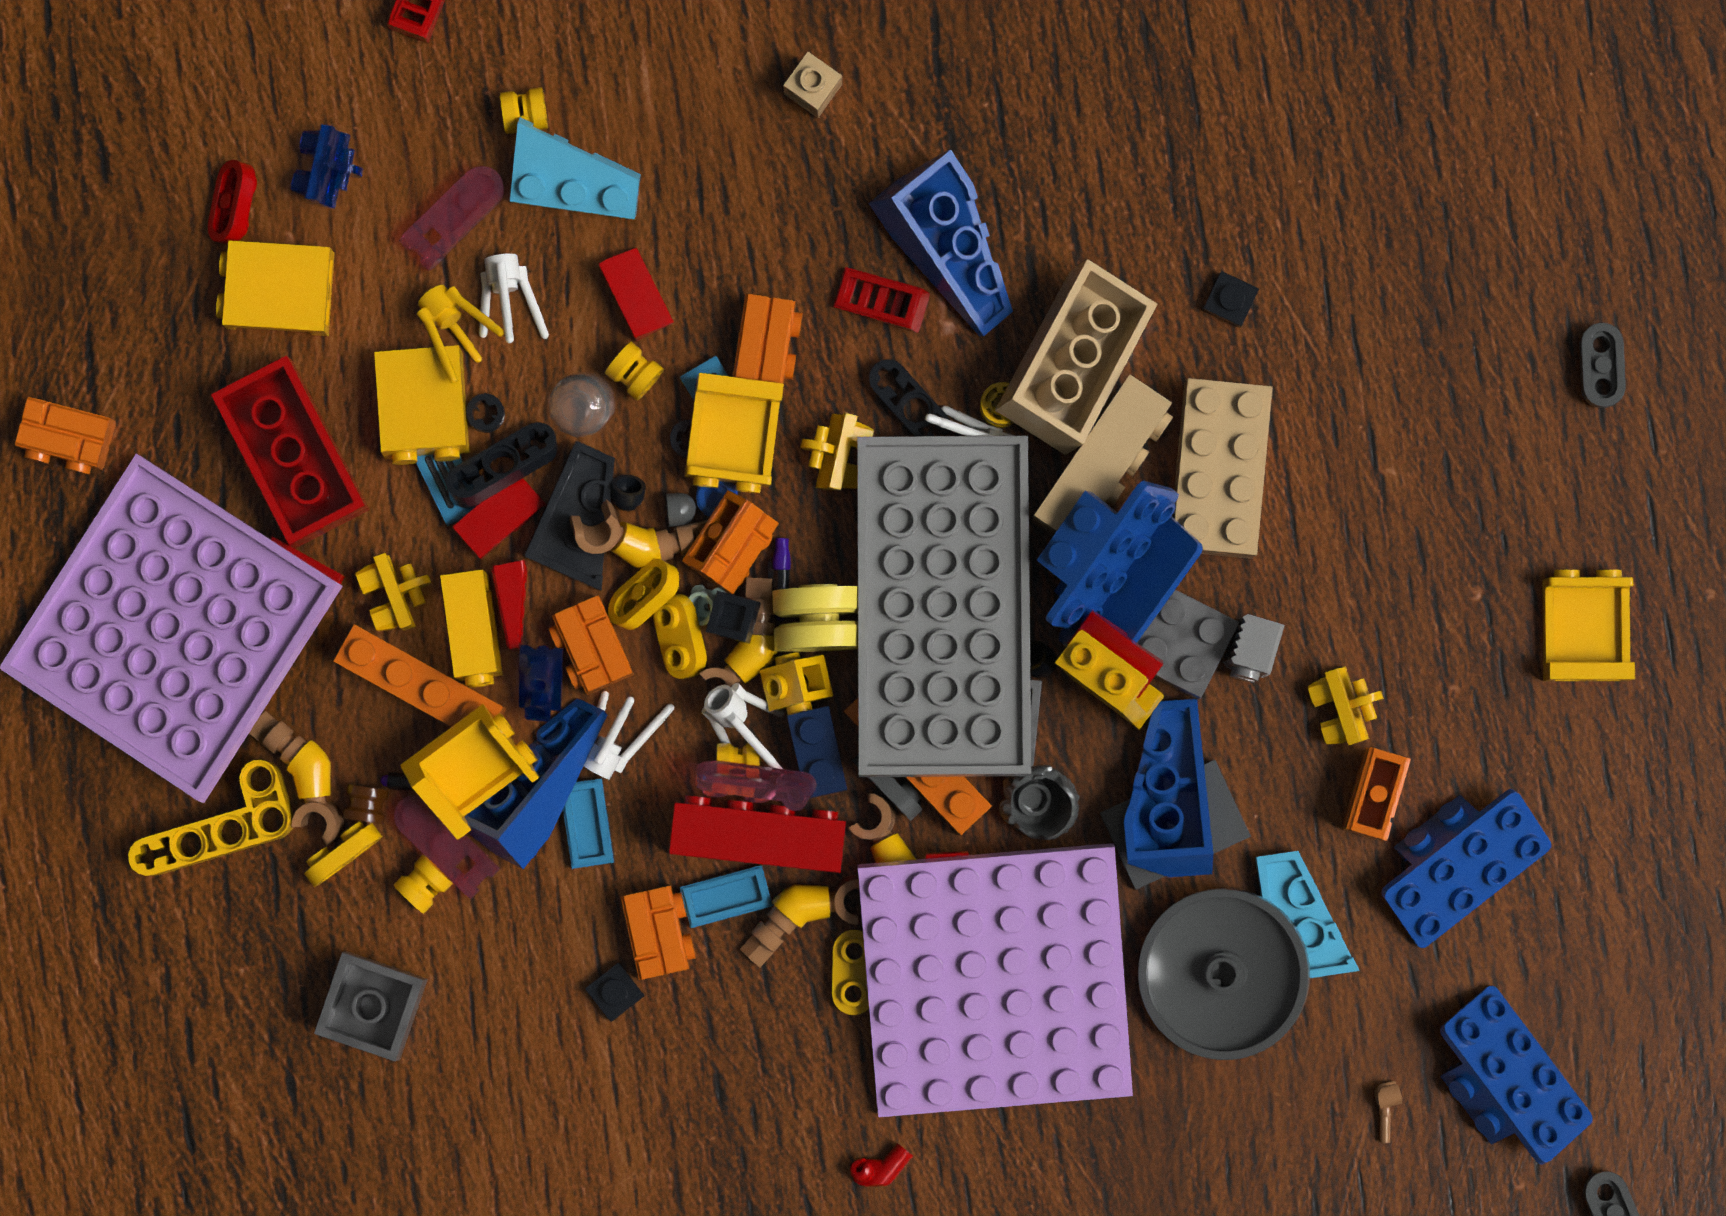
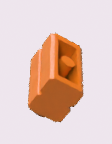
M745 294L733 377L783 384L785 379L793 380L796 354H789L791 337L799 338L803 313L795 312L796 301Z
M28 397L15 446L26 450L24 458L49 464L50 457L66 460L65 469L90 475L91 468L103 470L116 421L109 417Z
M727 490L682 559V562L712 584L733 595L738 586L746 581V577L749 576V569L760 552L771 543L772 534L779 523L752 502Z
M599 595L552 615L556 625L548 629L558 651L566 648L572 664L565 666L575 690L583 687L585 693L589 695L634 675Z
M1373 747L1364 749L1341 830L1381 842L1387 841L1392 826L1390 819L1394 818L1411 759Z
M672 885L622 896L621 902L639 980L690 969L688 960L696 959L691 933L682 934L679 918L687 917L682 892L673 893Z

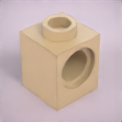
M807 52L783 85L784 95L819 118L842 86V75L810 52Z

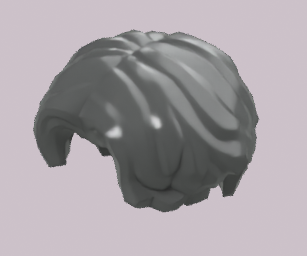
M1051 765L1031 767V776H1006L1003 780L1005 799L999 804V812L1003 821L1016 831L1027 835L1030 839L1050 840L1068 833V830L1074 825L1078 816L1080 796L1077 794L1071 779L1061 774L1057 769L1052 768Z

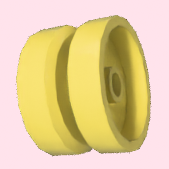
M811 584L801 585L799 588L772 591L773 613L782 618H800L799 623L782 624L774 629L775 652H823L858 649V621H839V616L858 614V586Z

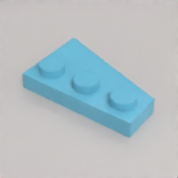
M521 117L519 118L510 202L635 219L641 174L597 153L590 154L569 144L568 139L557 134L552 136L533 127L534 123Z
M1299 851L1255 857L1260 895L1280 908L1296 926L1308 953L1310 978L1360 971L1322 900V896Z

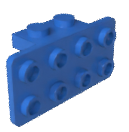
M1141 481L1132 491L1119 512H1116L1093 492L1085 490L1037 559L1039 563L1067 584V587L1047 614L1046 621L1052 626L1077 630L1091 609L1102 616V605L1110 594H1114L1121 589L1126 582V571L1135 559L1141 558L1147 552L1151 545L1150 537L1159 525L1168 521L1176 508L1175 502L1179 494L1172 488Z
M1172 516L1164 524L1157 527L1150 537L1151 545L1147 552L1141 558L1135 559L1126 571L1127 579L1121 589L1114 594H1110L1102 605V616L1127 632V637L1136 643L1203 550L1202 544ZM1061 580L1054 592L1060 597L1067 584ZM1062 628L1059 633V641L1067 647V643L1076 630Z
M1514 789L1505 791L1480 812L1459 795L1452 802L1443 805L1434 816L1420 827L1410 831L1402 841L1394 846L1399 856L1409 867L1385 885L1381 894L1414 943L1420 948H1425L1546 854L1551 848V841L1521 795Z
M1495 986L1483 989L1441 1026L1440 1033L1461 1062L1450 1067L1440 1077L1449 1087L1452 1096L1461 1103L1475 1122L1479 1132L1487 1138L1491 1145L1515 1133L1534 1160L1539 1164H1545L1551 1161L1592 1123L1593 1117L1591 1112Z

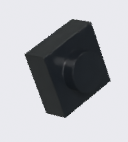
M1221 271L1202 311L1241 328L1259 288Z
M717 591L706 632L750 644L761 603Z
M620 962L585 988L610 1022L614 1021L645 996Z

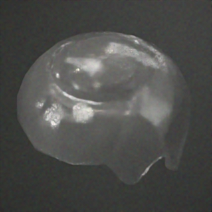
M590 371L569 374L554 386L550 394V418L560 431L573 437L593 435L600 431L614 414L615 399L613 389L604 377Z

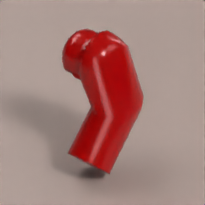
M896 1143L884 1159L859 1158L855 1160L850 1167V1174L857 1184L864 1187L888 1186L904 1169L913 1155L899 1143Z

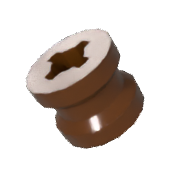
M348 784L346 793L350 797L349 805L343 809L342 818L384 824L385 815L382 812L383 803L389 798L390 791Z

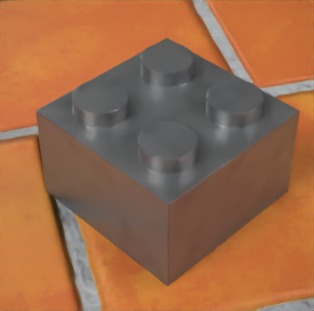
M1175 590L1137 643L1163 660V666L1157 672L1154 679L1199 700L1202 698L1239 622Z
M348 951L342 952L314 1034L392 1061H398L401 1059L428 979Z

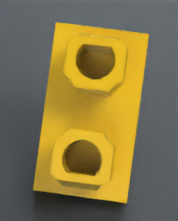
M843 413V415L832 414L829 428L817 425L814 440L802 439L800 448L811 451L808 467L819 469L815 488L827 491L841 490V488L858 489V465L847 463L850 448L857 449V437H873L874 429L856 422L858 416Z
M383 553L373 557L375 563L364 567L355 574L364 595L385 588L388 595L389 603L369 610L376 631L393 630L398 627L406 631L416 627L404 594L409 593L414 607L425 604L421 588L431 584L429 575L416 578L412 564H407L400 567L404 582L400 584L390 556Z
M1346 666L1325 672L1326 677L1308 686V691L1315 707L1334 701L1337 709L1338 718L1320 723L1326 744L1347 742L1349 746L1369 739L1359 706L1361 707L1365 722L1376 719L1377 716L1372 702L1384 699L1381 691L1369 694L1365 679L1363 678L1352 682L1357 695L1356 698Z

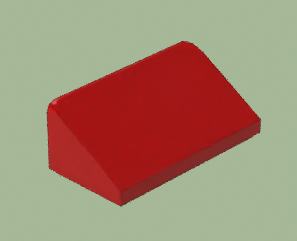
M637 247L598 263L636 342L674 323Z

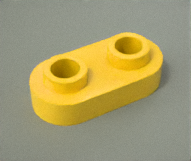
M654 559L641 568L612 596L608 607V616L611 622L626 630H634L642 625L676 594L679 587V572L677 568L661 559Z
M675 594L653 614V621L666 670L673 677L684 679L698 676L704 670L707 655L693 602L685 595Z
M361 821L356 823L340 836L344 843L332 852L325 847L306 861L310 868L304 875L314 888L329 879L383 837L373 823L366 827Z
M848 930L842 933L836 939L833 946L832 998L835 1006L841 1012L848 1015H859L869 1009L863 931ZM858 943L862 947L863 952L860 958L853 960L846 955V948L849 944ZM854 985L860 988L862 995L857 1002H850L846 999L845 991L849 986Z

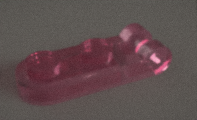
M479 166L469 170L402 235L399 242L407 250L413 249L421 257L420 263L428 271H431L444 259L447 253L499 204L504 194V185L501 177L490 167ZM431 228L442 237L434 246L424 237Z
M725 761L702 762L696 765L695 786L703 790V793L707 796L723 797L728 794L744 796L747 801L754 803H763L769 800L782 801L785 807L792 811L803 809L817 787L816 780L811 774L800 771Z
M408 796L397 805L394 819L400 832L470 899L480 891L477 886L488 875L492 878L501 869L466 834L457 840L420 796ZM468 855L476 864L464 874L457 866Z

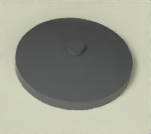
M1215 888L1200 891L1183 898L1168 908L1157 919L1150 929L1141 950L1138 980L1142 1000L1149 1016L1170 1041L1197 1056L1216 1060H1234L1249 1057L1266 1050L1279 1041L1292 1028L1307 1000L1310 985V964L1306 946L1299 931L1280 908L1267 899L1248 891L1233 888Z

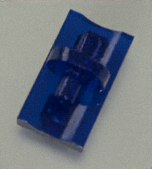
M321 124L320 130L302 132L299 146L300 151L306 156L314 157L311 171L296 170L293 174L291 190L322 207L335 209L339 190L347 191L350 177L362 178L364 169L353 165L355 150L348 148L351 135L340 132L333 126Z
M521 645L519 653V708H525V719L550 721L551 711H561L563 648L550 650L549 647L541 645L537 649H533L529 645Z

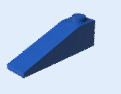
M947 150L896 180L870 201L869 205L891 238L978 336L982 337L1010 315L1013 310L999 265L993 261L986 239L990 235L986 223H981L974 200L978 198L974 184L953 152Z
M577 698L538 729L537 739L529 745V748L537 758V761L532 765L539 779L532 783L523 773L464 816L471 828V831L468 833L496 856L524 869L550 837L608 716L606 712Z
M1197 699L1161 701L1152 712L1141 760L1133 783L1129 806L1124 818L1127 864L1167 877L1209 875L1213 872V844Z

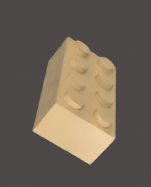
M1088 259L1072 269L1066 277L995 411L1065 455L1082 446L1158 304Z
M1129 375L1086 438L1084 444L1079 448L1033 516L1031 523L1053 537L1085 490L1093 492L1112 508L1125 489V486L1119 483L1125 472L1133 477L1148 455L1149 451L1143 448L1148 438L1157 442L1172 420L1173 416L1167 413L1172 402L1132 375Z
M1188 378L1184 383L1174 488L1179 497L1175 502L1176 508L1172 517L1202 544L1203 550L1201 554L1253 559L1257 556L1273 386Z

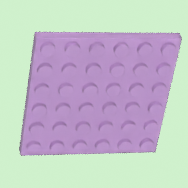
M135 454L1 663L0 669L197 801L205 803L343 586L147 459Z
M1114 843L857 865L878 1117L1133 1096Z

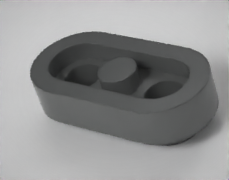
M1597 323L1586 329L1579 341L1581 393L1585 401L1591 406L1608 408L1621 400L1626 389L1624 340L1622 334L1615 326L1608 323ZM1600 338L1606 342L1607 349L1604 353H1598L1594 350L1593 342L1595 339ZM1598 380H1603L1608 384L1609 391L1606 395H1600L1596 392L1595 383Z
M858 754L855 758L852 759V762H853L858 768H859V754ZM868 777L910 821L923 810L918 804L923 798L922 795L906 779L899 785L893 777Z
M1598 1171L1588 1177L1583 1187V1197L1591 1216H1640L1625 1181L1619 1175L1610 1171ZM1603 1184H1607L1611 1188V1195L1606 1200L1599 1199L1597 1195L1598 1188Z

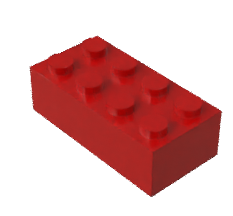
M287 355L211 394L289 546L296 549L370 510L294 362Z
M685 795L684 803H675L669 850L671 855L841 873L846 821L838 820L839 812L813 809L812 818L796 816V807L770 805L769 813L753 811V803L728 800L727 808L711 807V798Z

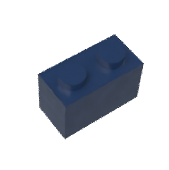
M829 706L787 715L806 800L847 791Z

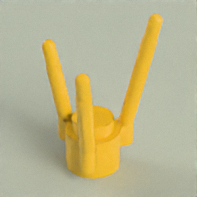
M445 285L435 286L418 301V306L421 310L417 312V315L428 331L450 383H456L457 377L436 326H439L442 330L449 328L476 363H480L482 357L457 324L461 317L459 308L461 307L497 336L502 337L505 334L500 326L463 298L455 286L449 289Z

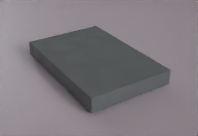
M1216 760L1204 764L1213 854L1251 837ZM1130 799L1099 814L1134 889L1137 890L1165 876L1127 864L1124 818Z

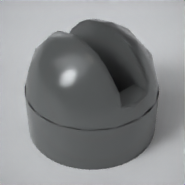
M666 493L668 526L676 527L688 524L695 516L696 505L694 500L685 493Z

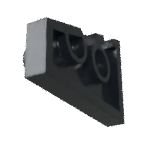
M577 440L574 442L523 557L602 591L604 553L591 554L583 551L575 540L569 519L570 516H580L581 522L587 526H595L605 520L601 505L605 500L611 502L614 457Z

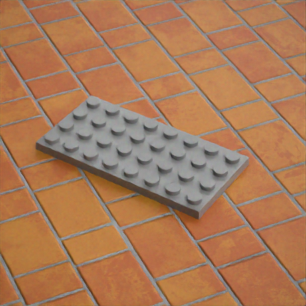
M1028 436L857 437L859 777L1031 776Z

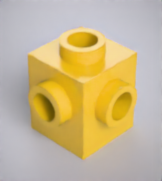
M799 652L775 657L776 666L760 670L769 711L786 708L788 715L813 710L811 702L833 696L824 655L801 659Z

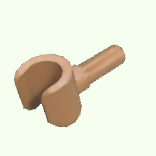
M1395 1081L1379 1084L1374 1090L1380 1115V1143H1390V1107L1402 1104L1400 1088Z

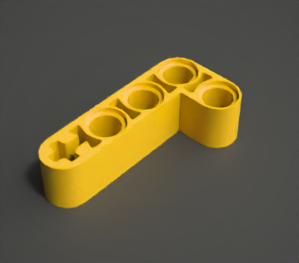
M253 760L247 763L242 768L239 776L246 807L139 839L130 847L128 853L131 868L144 876L162 875L287 836L293 829L291 827L294 813L280 769L274 763L265 760ZM260 767H265L269 770L272 778L270 786L264 791H257L251 784L252 773ZM271 808L280 810L284 819L282 827L275 832H269L263 825V816ZM235 820L241 825L243 834L237 843L231 845L223 839L222 829L227 822ZM190 832L196 833L200 837L202 844L198 854L193 857L187 856L181 848L182 839ZM147 846L151 850L170 848L176 862L172 863L173 857L166 855L156 858L154 860L155 867L152 868L151 864L142 863L141 856L147 854Z

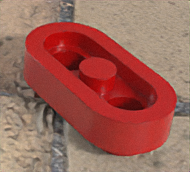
M232 159L227 161L218 173L208 219V234L215 242L228 245V241H240L248 231V217L252 197L257 187L255 170L250 164Z

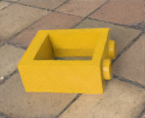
M483 569L440 575L454 678L459 681H465V685L469 686V688L494 685L493 677L503 676L490 577Z

